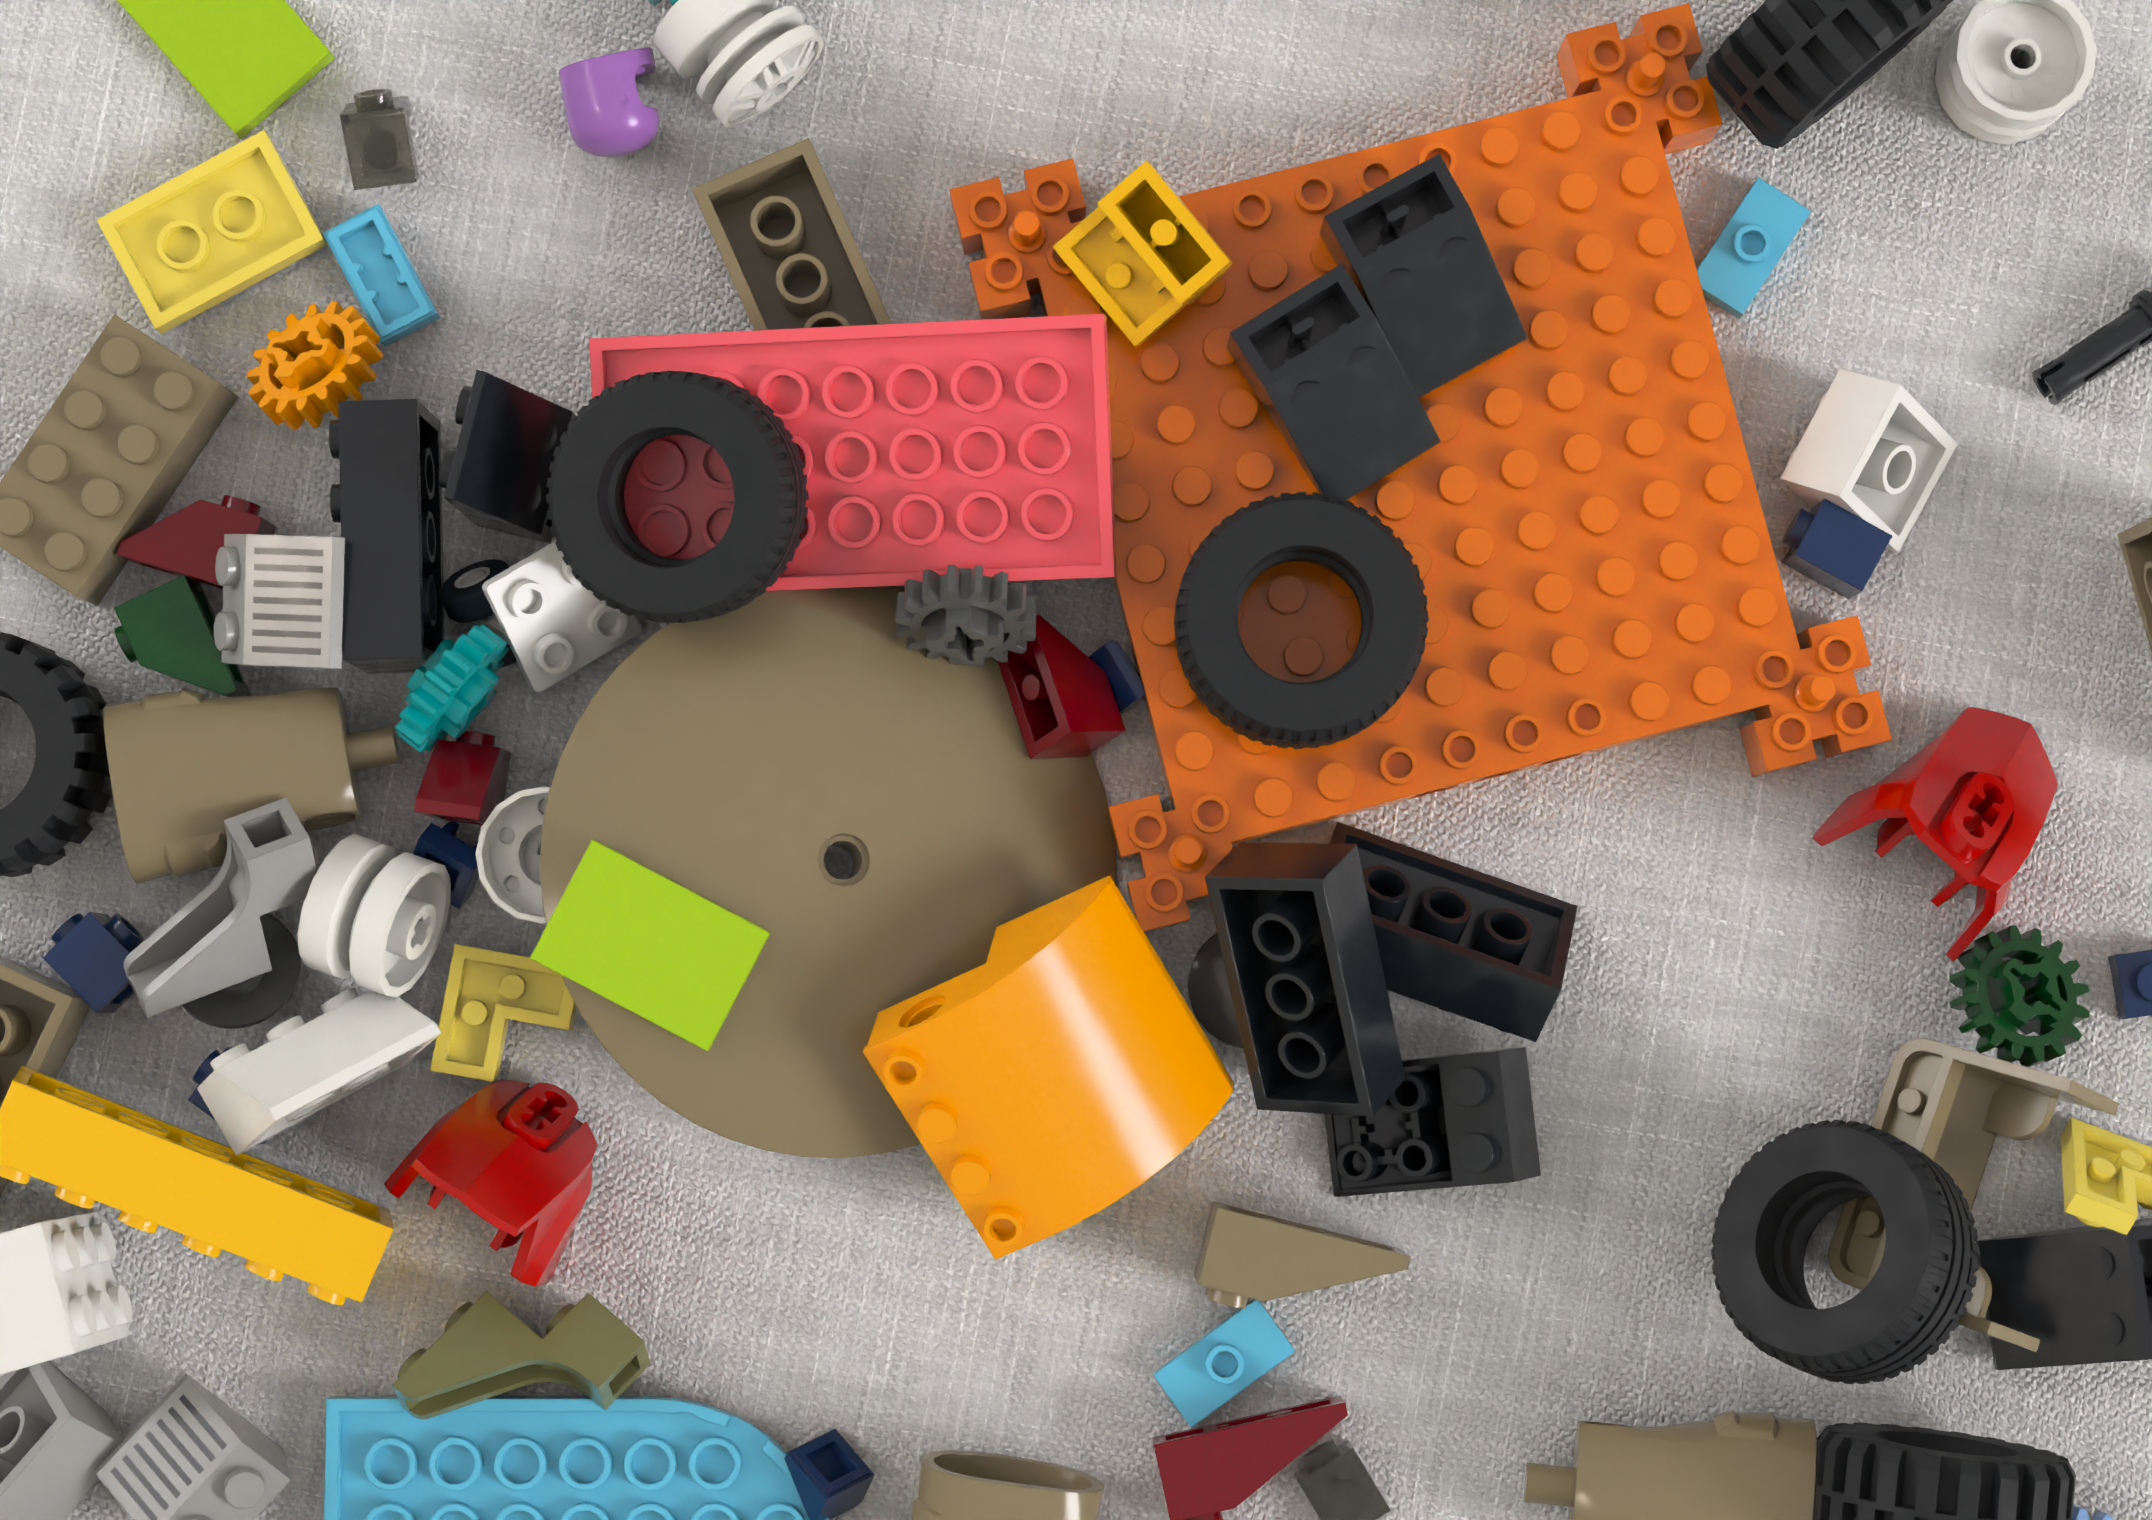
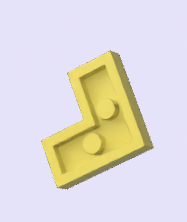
M454 944L438 1026L441 1034L436 1037L430 1071L496 1082L498 1081L509 1019L572 1030L577 1006L564 983L562 975L530 959V957Z
M2071 1117L2060 1136L2064 1212L2075 1216L2089 1226L2106 1227L2127 1235L2138 1217L2137 1204L2152 1211V1147Z

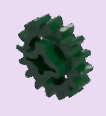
M2012 925L1997 933L1992 931L1974 940L1975 946L1964 951L1957 958L1965 969L1951 975L1949 982L1962 989V996L1950 1001V1007L1956 1010H1965L1968 1019L1962 1022L1959 1030L1961 1033L1975 1030L1980 1035L1975 1049L1980 1054L1997 1048V1059L2011 1063L2019 1060L2022 1066L2032 1067L2041 1062H2048L2066 1053L2064 1046L2080 1040L2082 1034L2073 1024L2089 1018L2090 1011L2077 1004V997L2089 992L2088 985L2073 982L2071 975L2077 971L2080 964L2077 960L2063 963L2060 960L2059 955L2062 952L2063 943L2059 940L2043 946L2041 945L2042 935L2040 929L2034 928L2020 934L2017 926ZM2001 958H2011V959H2009V960H2007V961H2003ZM2015 959H2018V960H2020V961H2023V964L2021 965V964H2020L2017 960H2015ZM2018 1028L2025 1035L2035 1032L2039 1036L2021 1035L2019 1033H2016V1030Z

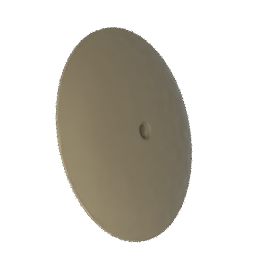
M899 586L766 591L754 598L749 604L724 615L699 621L668 624L650 636L624 659L597 690L576 722L565 745L547 797L540 849V881L546 925L591 840L596 839L772 932L708 1052L562 976L582 1018L604 1049L635 1082L659 1102L692 1123L729 1140L765 1151L800 1157L848 1158L883 1154L921 1144L862 1052L863 1048L868 1044L878 1012L985 964L996 927L1109 875L1114 883L1116 882V855L1114 835L1108 815V802L1092 753L1087 757L1030 759L997 660L992 657L985 658L984 667L961 665V663L954 665L949 663V657L941 655L934 660L926 658V648L918 650L906 648L907 638L897 637L896 635L897 593L905 592V588ZM829 846L842 847L850 854L853 868L847 879H836L825 869L824 854Z

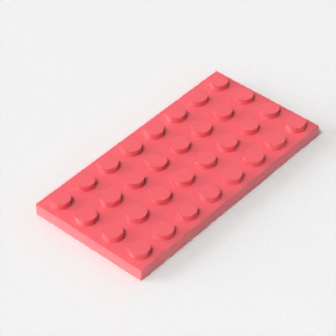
M1105 314L589 338L592 398L599 396L607 387H615V383L628 380L630 377L638 374L683 371L718 377L747 389L751 395H756L765 405L774 410L773 414L775 417L781 418L784 427L793 436L791 440L793 444H797L800 452L798 453L799 457L803 460L805 466L802 470L803 475H807L806 491H808L809 500H806L805 507H808V512L804 519L806 523L804 532H801L799 536L802 540L794 551L795 555L792 561L787 562V569L777 577V581L772 586L766 588V591L904 586L908 579L923 582V571L928 569L940 576L946 575L948 565H955L958 568H971V570L976 565L983 566L984 575L989 577L1003 571L1008 573V581L1117 577L1107 322ZM687 435L665 436L646 445L633 461L626 478L624 503L629 523L636 536L649 550L666 558L690 559L702 555L715 547L726 533L734 510L733 481L726 463L717 450L708 443Z

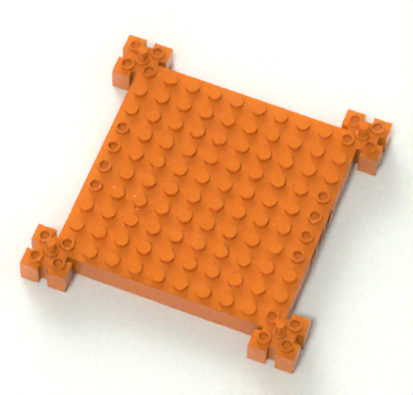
M1689 3L1640 15L1630 35L1625 39H1620L1616 22L1566 34L1556 57L1567 99L1178 196L1233 263L1226 273L1193 304L1185 306L1138 347H1135L1053 248L1059 240L1086 218V206L1073 158L1024 170L1025 190L1004 195L999 177L949 189L952 209L964 255L982 250L984 254V259L968 262L971 283L981 320L1020 318L1031 315L1030 296L1035 294L1040 296L1045 317L1087 314L1106 315L1117 577L1112 578L1136 671L1144 687V702L1172 806V811L1163 813L1159 794L1108 807V815L1120 861L1139 856L1144 878L1127 882V889L1134 916L1144 933L1189 922L1191 918L1187 902L1209 898L1205 876L1233 849L1232 845L1240 842L1274 835L1754 712L1756 721L1739 728L1752 777L1795 767L1817 759L1813 742L1821 740L1825 759L1873 747L1892 740L1879 691L1876 690L1859 695L1854 673L1871 665L1858 615L1810 627L1796 634L1665 156V154L1709 144L1722 126L1713 87L1708 82L1707 76L1691 80L1689 76L1690 70L1702 53V47ZM1440 154L1473 212L1528 338L1419 398L1440 439V443L1348 500L1354 503V506L1368 510L1367 514L1372 517L1376 515L1382 520V524L1389 526L1394 531L1392 534L1396 538L1400 537L1404 543V548L1409 550L1413 556L1411 561L1413 565L1417 564L1420 579L1423 580L1425 586L1423 593L1427 595L1428 633L1425 639V649L1421 656V662L1416 669L1411 683L1397 702L1381 718L1348 739L1328 746L1323 745L1319 748L1303 749L1291 747L1285 749L1274 745H1264L1257 740L1254 742L1246 736L1234 732L1233 728L1226 727L1216 716L1207 711L1208 708L1205 704L1202 705L1196 693L1189 686L1188 679L1184 676L1182 665L1177 656L1178 651L1175 645L1174 614L1179 588L1186 568L1194 552L1198 549L1199 544L1210 534L1215 526L1221 524L1223 519L1229 515L1231 516L1241 507H1248L1251 502L1261 501L1272 495L1280 497L1281 493L1296 494L1297 492H1306V495H1312L1313 492H1319L1227 350L1230 332L1337 267L1336 262L1320 236L1324 216ZM1292 561L1269 568L1249 585L1239 606L1238 628L1246 652L1262 670L1284 681L1307 683L1321 680L1334 674L1350 660L1356 650L1361 634V613L1353 591L1338 575L1318 564Z

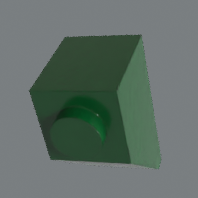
M182 575L114 607L121 626L115 628V635L123 653L131 663L138 660L140 666L226 697L252 696L238 665L221 663V651L216 648L214 641V622L216 617L199 582Z

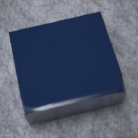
M1112 639L1089 656L1093 662L1106 672L1120 715L1144 701L1145 691L1142 681L1118 641L1114 642Z
M836 1429L787 1452L784 1458L810 1520H825L827 1517L831 1520L858 1506L863 1501L875 1475Z

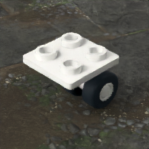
M556 541L511 567L505 561L498 559L483 560L468 565L452 574L439 590V598L451 620L460 623L473 622L474 626L477 625L479 627L484 624L507 642L506 647L509 650L501 659L504 661L501 668L518 662L529 687L536 692H542L638 635L642 629L635 615L628 616L620 612L619 609L607 606V601L598 600L591 590H587L581 585L582 580L574 577L571 572L572 568L570 565H566L562 559L564 555L562 551H558Z

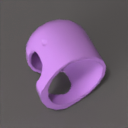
M646 47L586 59L567 65L559 70L558 74L570 134L576 145L584 152L601 157L623 156L643 149L653 140L658 130L659 110L647 107L641 102L635 81L637 78L654 72L656 66L652 48Z

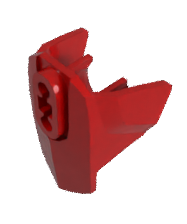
M1968 707L1959 714L1945 732L1877 784L1848 796L1816 831L1812 839L1820 846H1824L1872 822L1887 818L1878 829L1877 848L1874 851L1881 858L1906 836L1916 835L1919 840L1953 868L1954 878L1945 884L1931 900L1937 907L1956 896L1968 884L1978 886L1974 912L1945 954L1951 961L1955 962L2008 899L2012 878L2029 855L2040 833L2058 783L2044 747L2031 723L1999 712Z
M501 1079L485 1086L467 1101L454 1107L440 1118L384 1182V1185L389 1193L399 1199L420 1174V1176L433 1185L430 1199L427 1203L429 1206L436 1209L446 1194H449L459 1199L474 1213L499 1229L489 1245L495 1251H498L500 1248L513 1246L521 1239L510 1275L522 1283L537 1287L551 1280L592 1189V1160L598 1144L587 1122L582 1123L575 1118L579 1110L578 1104L565 1090L549 1083H537L530 1088L529 1085L531 1083Z

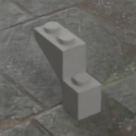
M287 798L224 820L227 833V851L224 862L216 877L207 887L126 956L124 960L126 976L147 1018L272 970L260 916L304 900L312 879L317 872L310 837Z

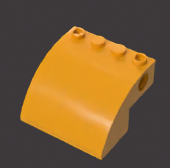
M1110 875L996 927L985 964L878 1012L868 1044L862 1051L995 1260L1083 1221L1143 1184L1172 1161L1206 1128L1233 1093L1235 1084Z

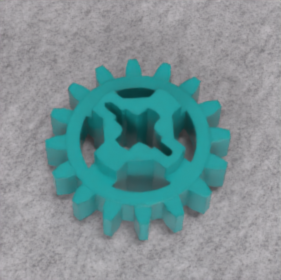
M484 624L480 627L477 625L473 626L467 636L463 633L459 636L456 643L451 639L441 642L430 658L415 670L406 685L410 688V691L404 700L409 704L400 712L399 717L402 719L395 726V730L398 732L396 735L421 754L425 750L431 751L437 739L445 740L448 734L453 738H459L463 735L474 719L483 710L487 709L498 692L494 687L500 677L495 673L504 663L501 659L509 650L506 647L507 642Z

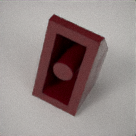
M229 495L223 496L221 505L200 499L123 540L119 544L116 555L141 566L179 577L185 575L199 583L223 589V586L219 585L216 579L215 562L219 548L224 547V534L274 535L276 526L258 516L261 506Z
M1036 615V637L1034 641H1027L1026 652L1021 654L1009 651L1007 662L997 661L1030 759L1087 757L1126 731L1107 674L1041 615Z
M465 731L463 735L456 738V742L437 739L415 799L414 812L437 820L482 826L496 805L505 799L511 752L500 747H494L496 736Z

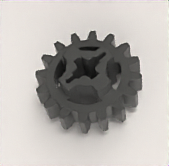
M948 565L947 574L940 576L928 569L923 571V582L908 579L905 582V592L897 593L896 635L897 637L907 638L906 648L909 650L926 648V658L934 660L942 655L949 657L950 664L959 665L961 663V665H976L977 667H984L985 658L988 657L1004 663L1008 661L1009 651L1023 654L1026 652L1027 641L1035 640L1037 600L1035 596H1027V585L1024 582L1008 585V573L1003 571L989 577L984 575L983 566L976 565L971 570V568H958L955 565Z

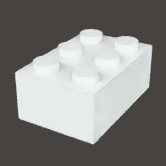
M97 1212L43 1221L0 1233V1375L130 1336L127 1323L132 1321L133 1316L131 1302L124 1286L116 1285L110 1263L111 1260L116 1258L115 1241L107 1223H100Z

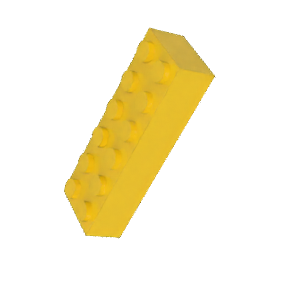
M21 1066L12 1080L0 1107L1 1177L17 1183L28 1184L31 1176L56 1185L57 1187L54 1192L56 1197L79 1207L92 1209L95 1201L121 1210L118 1220L133 1228L148 1233H156L159 1225L184 1234L181 1244L191 1250L218 1258L223 1249L246 1258L244 1268L266 1279L281 1282L285 1273L308 1282L309 1285L306 1291L309 1294L332 1304L342 1306L346 1298L362 1303L394 1230L390 1209L243 1152L236 1156L229 1146L24 1066Z

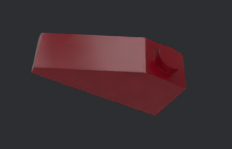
M1336 1396L1152 1437L1170 1520H1223L1221 1511L1236 1508L1348 1416L1346 1404L1342 1397Z

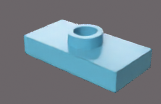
M1758 177L1697 268L1704 297L1739 319L1811 211Z
M379 204L323 232L329 247L371 326L379 335L380 343L384 347L441 318L389 219Z
M1252 1299L1246 1304L1245 1309L1237 1310L1153 1372V1376L1192 1428L1294 1353L1295 1350L1260 1301Z

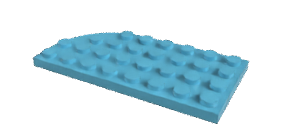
M331 1396L326 1399L324 1520L810 1519L807 1516L784 1459L788 1451L752 1423L726 1410L702 1402L674 1397L619 1396L604 1410L588 1396H494L429 1419H418L402 1407L398 1396Z

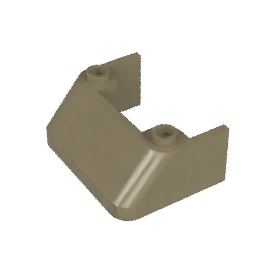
M1918 1038L1904 1044L1895 1054L1870 1126L1899 1138L1926 1154L1932 1161L1944 1168V1171L1953 1178L1954 1184L1963 1192L1962 1197L1967 1199L1970 1207L1969 1212L1971 1213L1996 1135L2020 1141L2038 1136L2049 1125L2058 1099L2114 1116L2116 1115L2119 1103L2067 1078L1935 1040ZM1873 1196L1860 1197L1844 1202L1828 1252L1829 1265L1835 1277L1844 1284L1863 1290L1875 1275L1885 1249V1222L1879 1204ZM1979 1265L1978 1271L1974 1273L1977 1280L1976 1286L1971 1291L1973 1296L1971 1301L1966 1303L1965 1308L1967 1310L1964 1317H1961L1958 1321L1959 1325L2037 1352L2040 1339L1984 1319L1991 1300L1992 1285L1987 1272Z

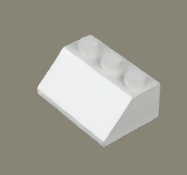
M353 987L322 1004L320 1008L324 1014L305 1024L301 1015H297L274 1027L266 1033L269 1042L250 1052L247 1045L242 1043L222 1053L210 1062L214 1071L197 1089L237 1156L398 1071L441 1034L438 1026L433 1020L399 997L386 996L372 990L359 996Z

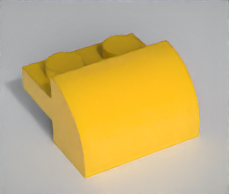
M1148 160L1097 203L1098 207L1053 246L1054 250L1135 347L1144 343L1185 306L1193 304L1226 273L1233 263Z

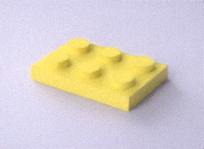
M265 130L97 219L101 230L155 330L161 334L328 245L273 141Z

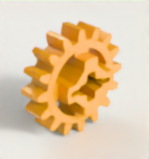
M331 301L324 313L315 303L309 305L306 316L300 320L291 313L286 317L287 328L281 333L270 330L266 334L270 340L267 349L255 350L252 355L259 362L260 366L247 372L246 377L254 385L248 393L277 426L285 422L291 430H297L306 419L313 428L320 427L323 414L329 411L339 418L338 401H346L348 398L353 401H360L363 398L362 393L359 391L362 382L374 381L377 377V374L369 365L382 359L383 353L376 346L381 340L379 335L355 307L350 305L344 310L337 301Z

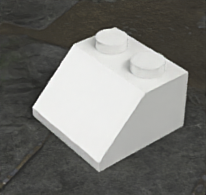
M1839 369L1830 388L1820 400L1818 410L1801 441L1791 453L1788 464L1780 479L1811 508L1826 499L1892 535L1886 549L1899 553L1958 443L1900 384Z

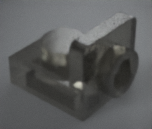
M373 89L354 94L355 102L346 104L340 114L354 190L417 182L419 173L408 114L411 110L409 96L393 97L391 89Z
M1333 1439L1328 1440L1300 1458L1304 1468L1295 1472L1294 1476L1321 1520H1376L1391 1511L1349 1440L1338 1447Z

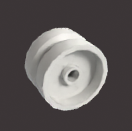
M2071 0L1980 1L1967 13L1963 21L1953 29L1938 54L1935 84L1941 106L1958 128L1981 141L2009 145L2035 138L2080 100L2094 76L2097 48L2090 23Z
M352 834L339 841L324 858L312 879L302 906L297 934L299 955L307 967L334 977L346 979L352 975L357 985L386 996L398 997L410 990L425 972L436 952L447 922L451 901V882L445 865L407 852L397 856L394 847L357 834Z

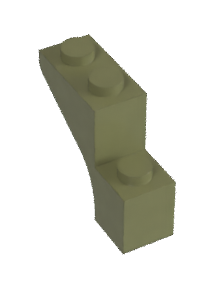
M486 1291L474 1304L467 1302L460 1306L447 1321L445 1332L427 1350L424 1348L417 1350L403 1363L397 1375L398 1379L392 1386L402 1407L418 1419H429L526 1385L541 1382L558 1383L574 1388L593 1399L606 1410L651 1363L644 1340L589 1293L575 1306L568 1304L559 1310L546 1328L547 1335L541 1339Z

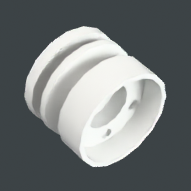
M678 0L658 25L653 37V43L681 78H694L703 74L696 88L698 97L704 104H714L712 108L713 113L725 128H735L751 121L782 99L806 75L818 59L824 46L823 37L812 25H802L804 19L796 6H784L775 10L779 0Z
M548 786L518 791L496 805L481 827L475 853L480 881L493 902L515 918L540 924H546L540 881V849L543 819L550 790Z

